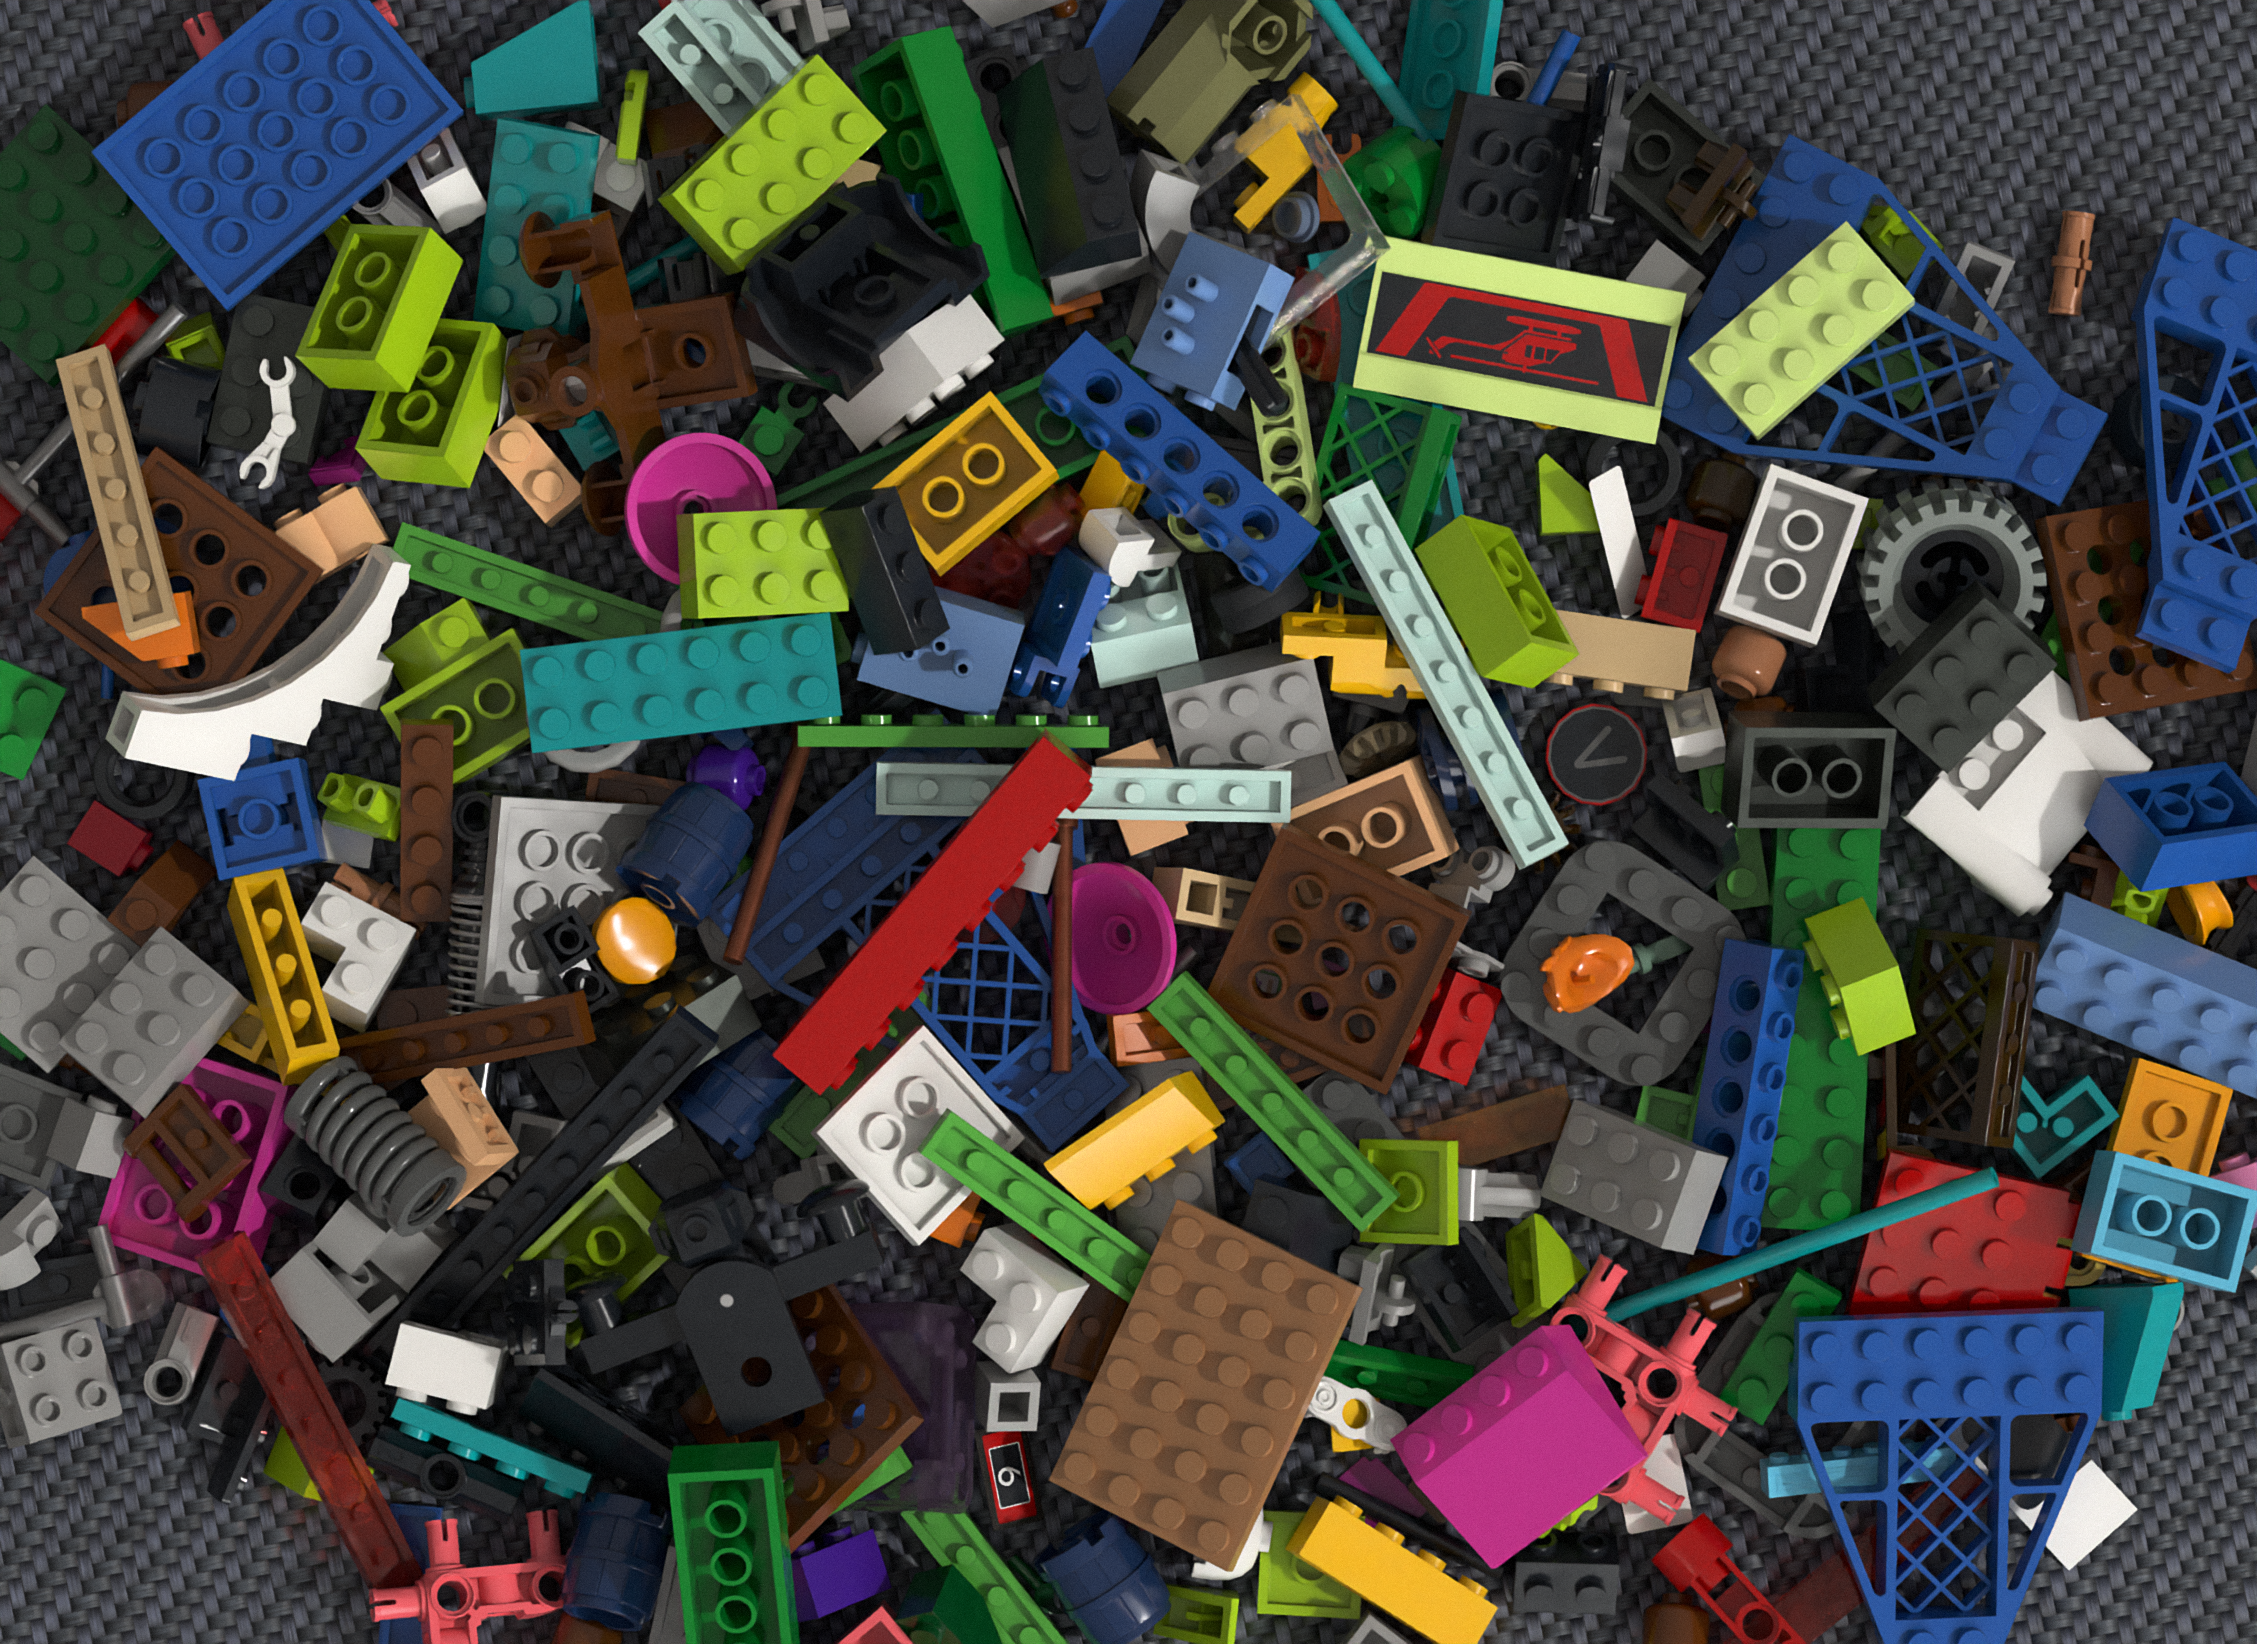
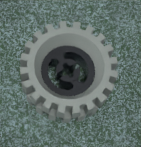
M1949 478L1948 489L1940 490L1934 479L1922 482L1924 494L1912 498L1908 488L1898 493L1896 498L1900 506L1892 512L1884 504L1875 514L1879 523L1877 530L1866 527L1861 538L1866 551L1865 553L1858 552L1856 567L1861 576L1860 579H1857L1859 592L1872 624L1876 626L1881 639L1889 648L1895 645L1899 655L1952 603L1930 600L1922 596L1915 589L1918 582L1926 581L1938 598H1944L1945 584L1939 572H1948L1952 558L1944 542H1964L1975 547L1983 554L1980 562L1972 563L1969 561L1965 551L1960 546L1955 545L1953 560L1958 571L1950 572L1947 581V589L1953 601L1977 579L2031 630L2034 628L2035 624L2030 616V612L2034 610L2041 613L2045 599L2039 586H2047L2046 571L2040 561L2043 557L2022 515L2016 513L2012 503L2003 495L1996 499L1989 487L1977 482L1974 490H1968L1963 479Z

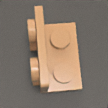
M435 1068L421 1080L429 1095L408 1111L413 1118L414 1124L422 1125L426 1130L427 1136L435 1138L439 1142L440 1149L450 1152L451 1156L462 1164L467 1171L466 1181L461 1192L447 1210H450L519 1153L518 1148L467 1068ZM445 1184L441 1187V1189H440V1190L436 1193V1195L432 1198V1199L434 1200V1202L438 1199V1197H439V1196L443 1193V1191L445 1190V1188H446V1185H445Z

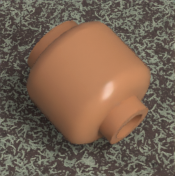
M1736 625L1729 628L1712 661V671L1717 678L1716 684L1730 696L1740 700L1754 699L1755 696L1761 697L1770 693L1787 658L1786 649L1777 640L1778 636L1747 625Z

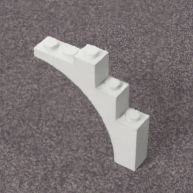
M373 543L350 589L333 613L304 642L273 664L236 682L204 691L169 695L122 691L105 739L127 759L235 781L240 765L248 758L252 734L306 746L311 731L320 721L323 699L377 711L382 695L388 691L391 685L392 668L394 665L380 649L391 633V619L399 597L405 593L408 587L411 565L391 547Z

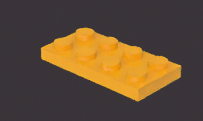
M2132 1058L2117 1110L2120 1117L2114 1121L2106 1151H2117L2208 1177L2233 1089L2141 1058ZM2076 1252L2077 1256L2159 1282H2178L2176 1279Z

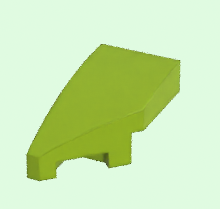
M1873 206L1859 232L1906 286L1926 248L1889 206ZM1908 211L1945 254L1944 246L1911 211ZM1936 260L1931 261L1929 267L1936 262Z

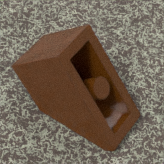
M178 839L136 881L106 920L141 947L160 926L171 934L216 877L217 869Z

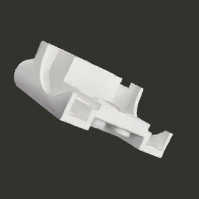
M2052 670L1948 774L1940 768L1928 784L1930 787L1910 810H1904L1900 816L1951 857L1971 878L1970 883L1977 889L1996 898L2018 917L2027 911L2034 916L2046 905L2053 895V892L2048 889L2052 881L2049 875L2088 831L2084 827V823L2104 779L2107 777L2149 772L2153 761L2106 718L2079 722L2072 687Z

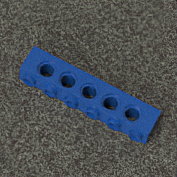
M1085 331L1046 370L1037 392L1042 395L1047 407L1056 415L1066 416L1081 429L1084 438L1094 448L1105 450L1120 463L1123 472L1132 481L1138 484L1144 483L1158 495L1161 504L1170 514L1187 520L1199 531L1201 539L1207 546L1215 551H1222L1238 565L1241 574L1249 582L1257 586L1262 585L1272 593L1311 552L1321 532L1090 333ZM1097 392L1103 395L1108 403L1097 404L1091 401L1086 393ZM1130 425L1137 426L1146 433L1147 437H1134L1125 427ZM1164 460H1177L1183 464L1186 471H1174L1166 465ZM1204 493L1219 495L1225 505L1211 504L1204 497ZM1251 526L1257 528L1263 534L1264 539L1249 537L1244 532L1243 527Z
M1725 938L1692 1142L1729 1158L1696 1248L1720 1255H1745L1757 1249L1758 1239L1761 1234L1765 1194L1770 1179L1769 1170L1774 1140L1778 1131L1777 1122L1782 1091L1786 1082V1067L1791 1037L1795 1028L1794 1019L1799 988L1803 980L1804 950L1761 940Z

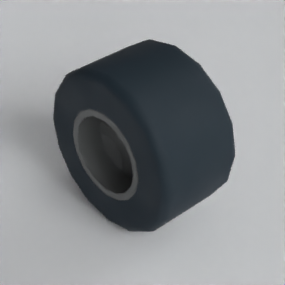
M2174 374L2158 375L2160 390L2198 405L2202 391L2189 379ZM2140 382L2121 393L2113 405L2109 422L2112 440L2120 455L2133 466L2146 470ZM2160 408L2164 468L2168 470L2179 465L2192 422Z

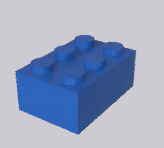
M2225 761L2107 777L2104 779L2084 823V827L2100 844L2101 848L2107 852L2140 892L2257 875V797Z

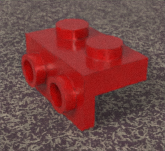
M1670 517L1667 527L1656 525L1648 552L1649 555L1658 557L1652 577L1642 574L1633 603L1643 606L1641 617L1684 629L1696 630L1697 633H1700L1729 534Z
M1446 968L1403 1061L1467 1086L1501 1000V989Z

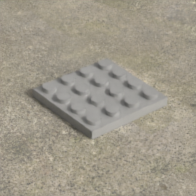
M493 795L474 1002L506 1005L556 995L539 961L529 931L569 906L574 905L591 933L594 922L606 907L614 902L634 897L620 883L615 875V869L626 850L634 848L637 840L646 828V821L652 813L657 812L661 805ZM645 895L644 898L650 900L651 902L657 904L658 906L660 905V904L656 903L655 901H653L651 898H649L647 895ZM670 921L672 928L675 932L676 939L678 924L673 921ZM611 979L620 996L601 1008H609L624 999L625 992L636 984H622Z

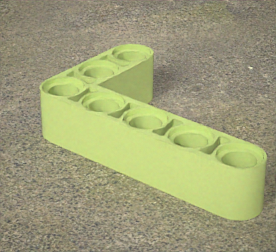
M1285 300L1261 352V356L1270 348L1279 347L1282 349L1280 360L1275 365L1269 367L1287 397H1290V405L1282 415L1270 418L1264 417L1252 398L1251 405L1264 479L1263 483L1285 502L1296 494L1305 495L1306 504L1298 514L1312 526H1315L1322 515V501L1291 310L1288 302ZM1288 445L1298 446V454L1292 463L1286 466L1276 464L1277 454L1283 447ZM1215 493L1204 494L1206 500L1211 504L1225 505L1219 495ZM1170 513L1168 514L1170 532L1188 550L1193 552L1213 551L1204 543L1199 533L1195 535L1185 534L1187 520L1183 517L1178 518ZM1251 526L1243 527L1244 532L1249 537L1264 539L1263 534L1257 528Z

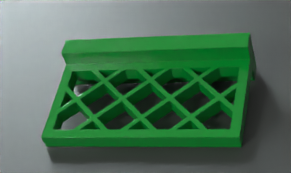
M1340 381L1316 462L1321 501L1333 494L1338 496L1344 493L1342 489L1367 475L1369 480H1373L1419 565L1420 559L1414 549L1427 540L1463 417L1450 411L1429 407L1380 392L1354 388L1351 384ZM1350 396L1367 400L1377 417L1376 420L1355 432H1352L1344 417ZM1378 403L1395 409L1383 414ZM1406 411L1423 416L1418 436L1400 446L1388 422ZM1381 426L1394 450L1369 464L1357 440ZM1342 428L1346 437L1337 441L1340 429ZM1350 444L1362 469L1338 482L1330 467L1333 453ZM1414 449L1409 463L1405 453ZM1398 458L1406 472L1405 481L1401 488L1386 496L1373 471ZM1327 477L1331 486L1323 490L1324 483ZM1399 498L1396 511H1394L1390 503ZM1318 522L1314 527L1321 533L1314 546L1319 543L1322 544L1333 567L1317 577L1299 573L1306 586L1336 595L1342 593L1344 597L1377 606L1370 593L1356 590L1351 584L1345 572V569L1354 565L1351 557L1340 563L1328 538L1337 534L1334 526L1324 531ZM1338 574L1343 585L1326 580Z

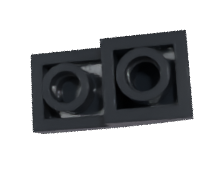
M574 905L569 906L529 931L539 961L556 995L584 989L590 1014L620 996L595 952L600 950L598 944Z

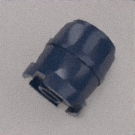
M687 782L684 786L675 788L657 812L651 814L646 821V828L640 835L634 848L626 850L622 856L620 863L615 869V875L634 897L644 898L647 895L653 901L660 904L658 907L666 914L670 921L682 926L695 928L708 916L712 909V901L725 884L730 882L737 873V867L753 840L752 831L754 824L742 808L727 796L702 783Z
M757 1029L693 1069L681 1086L678 1085L665 1101L673 1108L680 1101L683 1102L677 1110L728 1153L735 1146L739 1147L733 1155L740 1162L744 1163L756 1149L753 1143L776 1119H780L785 1113V1107L794 1097L803 1081L772 1056L777 1043L763 1031Z
M596 1492L594 1502H592L588 1494H584L577 1514V1520L580 1522L571 1548L567 1550L565 1557L566 1566L560 1591V1599L564 1602L563 1610L577 1619L586 1621L597 1620L613 1630H642L643 1623L651 1619L657 1604L668 1546L672 1537H674L672 1512L665 1510L664 1518L662 1519L650 1513L652 1503L620 1494Z
M1105 1509L1087 1516L1064 1531L1066 1537L1058 1544L1059 1549L1056 1550L1050 1542L1034 1558L1032 1565L1043 1581L1050 1582L1063 1604L1064 1612L1068 1618L1076 1623L1092 1644H1128L1152 1628L1169 1612L1172 1606L1168 1600L1170 1592L1154 1566L1155 1561L1152 1556L1144 1551L1127 1529L1128 1521Z

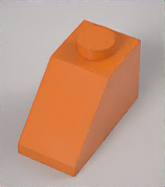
M191 590L173 593L181 626L132 642L125 633L118 602L81 608L83 619L141 661L157 660L158 669L189 665L188 655L201 652Z

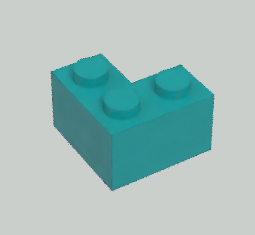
M2077 1075L2045 1101L2040 1098L2023 1076L2013 1149H2007L2030 1178L2039 1179L2120 1116L2089 1075Z

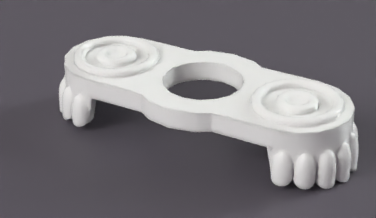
M1324 1375L1304 1418L1316 1417L1332 1425L1336 1432L1344 1438L1359 1439L1375 1447V1454H1388L1395 1451L1390 1439L1407 1427L1403 1416L1377 1402L1374 1396L1366 1390L1359 1388L1351 1389ZM1350 1399L1360 1400L1367 1409V1420L1359 1429L1350 1428L1343 1419V1407Z

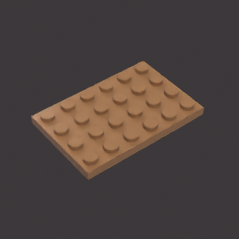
M1177 1199L1049 1481L1226 1572H1233L1363 1288L1185 1200Z

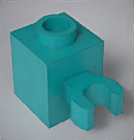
M593 410L576 419L577 424L575 426L559 429L584 472L595 461H606L609 463L621 455L616 431L604 412Z

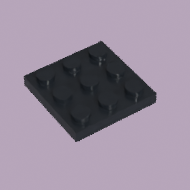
M1456 89L1421 241L1432 246L1555 265L1585 143L1588 118H1591V114L1574 109Z

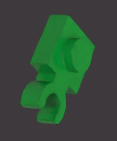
M791 381L785 383L779 391V408L775 414L762 406L738 442L750 450L764 468L776 477L780 476L806 436L804 432L794 427L798 420L811 416L818 403L817 398L811 396L802 408L792 407L789 404V396L794 391L796 385Z

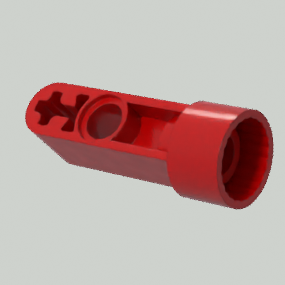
M1704 1512L1687 1525L1652 1558V1563L1680 1593L1691 1586L1743 1644H1774L1783 1630L1791 1639L1782 1644H1807L1728 1558L1726 1553L1734 1546L1733 1543ZM1732 1572L1738 1580L1714 1601L1708 1593ZM1755 1610L1768 1613L1774 1623L1772 1633L1763 1640H1753L1743 1630L1744 1618Z

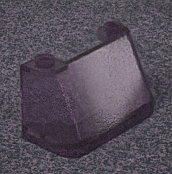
M928 1302L848 1304L925 1420L900 1444L913 1467L836 1513H964L970 1505L973 1493L976 1345L972 1342L976 1336L973 1316L969 1310L963 1307ZM815 1331V1332H814V1338H815V1341H816L817 1333H816V1331ZM840 1367L838 1368V1385L840 1383Z

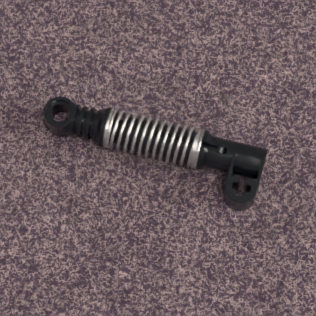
M502 790L466 792L457 799L452 809V825L460 836V841L466 842V847H459V854L465 855L464 860H459V867L465 868V872L458 873V880L451 885L452 893L450 894L452 896L450 908L461 913L453 914L449 917L452 922L456 923V925L449 928V931L455 934L456 937L448 940L451 945L455 946L454 949L448 951V954L455 958V960L447 964L451 969L455 970L447 975L450 980L454 981V983L446 987L450 992L454 993L446 998L449 1003L453 1004V1006L445 1010L449 1015L501 1006L474 1002L490 831V821L488 826L483 821V810L487 806L491 819L493 795L512 796L509 792ZM504 1060L464 1067L468 1069L500 1120L502 1066ZM426 1096L406 1099L399 1105L400 1110L410 1111Z

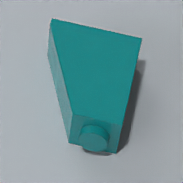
M589 0L577 1L471 62L472 77L464 78L467 108H475L476 115L481 121L503 117L514 118L603 109L594 13Z
M2183 1282L2112 1283L2069 1289L2070 1307L2099 1306L2104 1311L2101 1421L2132 1419V1410L2153 1405L2184 1294Z

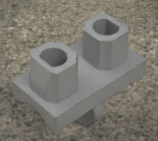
M771 0L761 5L763 17L778 16L782 33L796 30L801 54L818 50L829 40L844 35L851 27L847 9L843 4L822 8L821 0Z
M1380 1243L1374 1250L1350 1245L1340 1256L1337 1270L1338 1276L1355 1281L1363 1288L1346 1324V1327L1351 1328L1348 1341L1363 1346L1366 1343L1368 1332L1379 1330L1383 1324L1392 1327L1396 1326L1399 1316L1409 1315L1416 1308V1295L1404 1288L1406 1278L1399 1274L1392 1275L1397 1245Z

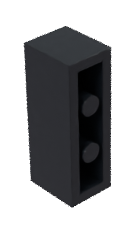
M896 486L851 492L819 513L874 655L919 650L950 629Z

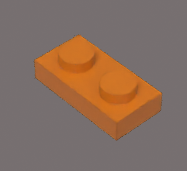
M1141 1009L1128 1014H1106L1110 1061L1113 1066L1122 1067L1192 1057L1147 1009Z

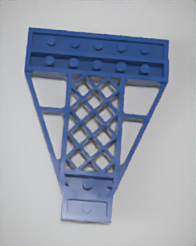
M1789 134L1751 204L1758 211V214L1753 221L1743 219L1702 296L1703 298L1699 301L1674 348L1661 417L1690 431L1693 435L1716 447L1738 456L2010 483L2060 507L2104 426L2108 413L2061 390L2053 378L1880 179ZM1876 199H1883L1926 248L1905 288L1914 297V293L1931 261L1936 260L1998 331V340L1991 341L1915 302V305L1901 316L1908 339L1907 342L1879 350L1875 339L1871 342L1872 353L1853 358L1838 371L1842 374L1848 395L1826 384H1823L1814 392L1838 405V413L1817 451L1746 444L1751 433L1691 366L1688 358L1844 222L1847 221L1859 233ZM1907 314L1941 331L1914 339ZM1952 337L1986 354L1960 362ZM1946 338L1954 364L1925 373L1917 347ZM1911 349L1919 376L1890 384L1882 358ZM1876 360L1884 387L1855 396L1847 369ZM1998 360L2012 367L2005 382ZM1992 361L2000 388L1970 397L1962 370ZM1957 373L1964 399L1935 408L1928 381ZM1922 384L1929 410L1900 419L1893 392ZM1886 395L1893 418L1862 402ZM1995 398L1983 423L1979 426L1973 405ZM1967 407L1975 434L1946 442L1938 416ZM1856 414L1934 454L1935 457L1933 460L1926 462L1831 453L1830 450L1847 418ZM1932 418L1939 442L1908 427V425ZM1971 443L1965 455L1953 450Z
M2173 217L2166 224L2153 267L2144 276L2130 318L2131 321L2136 322L2152 545L2147 561L2149 591L2134 636L2229 674L2237 667L2250 622L2257 618V556L2250 560L2240 558L2230 537L2248 528L2257 545V513L2245 489L2257 484V477L2241 483L2229 459L2230 456L2247 449L2257 469V437L2244 413L2245 410L2257 405V397L2240 404L2228 378L2246 371L2257 393V251ZM2155 330L2214 354L2198 405L2159 389ZM2233 362L2240 364L2239 366L2231 369ZM2222 398L2227 410L2216 415ZM2160 408L2192 422L2168 499L2166 496ZM2231 417L2244 443L2225 450L2213 424ZM2206 445H2208L2213 456L2201 461ZM2216 463L2229 489L2211 497L2198 471ZM2191 491H2193L2198 503L2187 507ZM2233 496L2245 522L2226 529L2214 503ZM2202 509L2214 536L2203 541L2193 539L2183 518ZM2218 542L2221 550L2210 545Z
M936 708V709H935L932 713H930V714H942V713L938 710V708ZM943 715V724H951ZM891 747L781 842L745 954V959L770 988L808 1007L815 998L786 984L784 981L785 974L834 932H844L859 947L870 934L871 907H893L898 902L876 900L873 898L902 873H904V894L910 887L911 872L922 873L926 869L924 866L912 865L924 854L932 861L941 851L939 849L940 841L968 817L876 815L877 761L987 763L974 747ZM751 868L712 901V909L708 916L728 939ZM997 888L988 899L993 903L1004 892ZM1029 891L1052 957V921L1041 893ZM991 905V910L983 921L1004 945L979 944V924L973 931L972 943L959 942L956 947L958 949H971L969 979L940 977V971L936 972L934 970L933 977H921L926 981L925 983H933L931 1012L918 997L909 1007L993 1103L1017 1114L1048 1151L1053 1153L1130 1085L1096 1047L1073 982L1072 1072L1068 1074L1051 1073V1016L1046 1020L1048 996L1051 998V978L992 911ZM865 906L864 930L862 934L850 918ZM978 950L1008 952L1006 982L976 980ZM1014 957L1038 984L1012 983ZM939 984L969 986L967 1016L937 1014ZM976 986L1005 988L1003 1019L974 1016ZM1012 989L1041 991L1039 1021L1010 1019ZM938 1020L966 1022L964 1050ZM973 1023L1002 1025L1000 1055L971 1053ZM1009 1025L1038 1027L1007 1054ZM884 1035L878 1044L893 1050L900 1042ZM971 1059L999 1062L984 1074Z
M2099 1306L1794 1317L1793 1362H1788V1414L1792 1417L1870 1615L1878 1644L2005 1643L2102 1412L2104 1311ZM2081 1413L2054 1478L2009 1479L2010 1427L2014 1417L2018 1415ZM1989 1416V1426L1980 1417ZM1967 1417H1972L1985 1431L1963 1452L1948 1437ZM1931 1418H1948L1939 1428L1930 1420ZM1917 1419H1922L1934 1433L1912 1454L1899 1441V1437ZM1878 1421L1877 1483L1874 1485L1833 1487L1811 1433L1812 1425L1827 1422ZM1945 1442L1959 1457L1937 1478L1923 1462ZM1989 1445L1987 1476L1973 1460ZM1900 1449L1909 1459L1898 1469ZM1969 1465L1984 1481L1962 1502L1947 1487ZM1917 1468H1920L1933 1483L1912 1504L1898 1491V1487ZM1944 1492L1958 1507L1936 1528L1922 1512ZM2047 1493L2007 1588L2009 1501L2017 1494ZM1986 1496L1987 1526L1972 1512ZM1899 1499L1908 1509L1897 1519ZM1877 1500L1875 1593L1840 1507L1842 1501ZM1968 1515L1982 1531L1961 1552L1947 1536ZM1918 1518L1932 1533L1910 1553L1897 1541V1537ZM1943 1542L1957 1557L1935 1577L1921 1562ZM1985 1546L1986 1575L1971 1562ZM1898 1549L1907 1559L1896 1569ZM1967 1565L1981 1581L1959 1601L1945 1586ZM1917 1567L1931 1583L1909 1603L1896 1590V1587ZM1940 1592L1955 1604L1950 1606H1927ZM1985 1596V1604H1977ZM1896 1599L1904 1606L1903 1608H1896Z

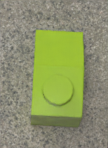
M462 598L420 623L382 653L394 663L392 671L406 692L491 641L493 637L472 602Z

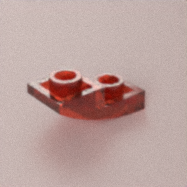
M1297 266L1295 279L1288 294L1286 312L1287 317L1301 323L1298 336L1294 342L1296 361L1299 363L1301 372L1319 381L1336 382L1341 350V314L1334 281L1306 267Z

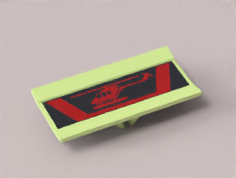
M1382 235L1352 387L1656 444L1667 381L1687 293Z

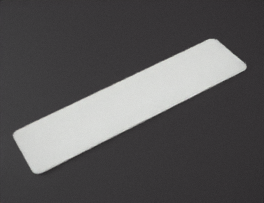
M1615 466L1589 482V489L1621 617L1626 619L1643 609V606L1633 603L1642 574L1647 575L1622 470L1620 466Z

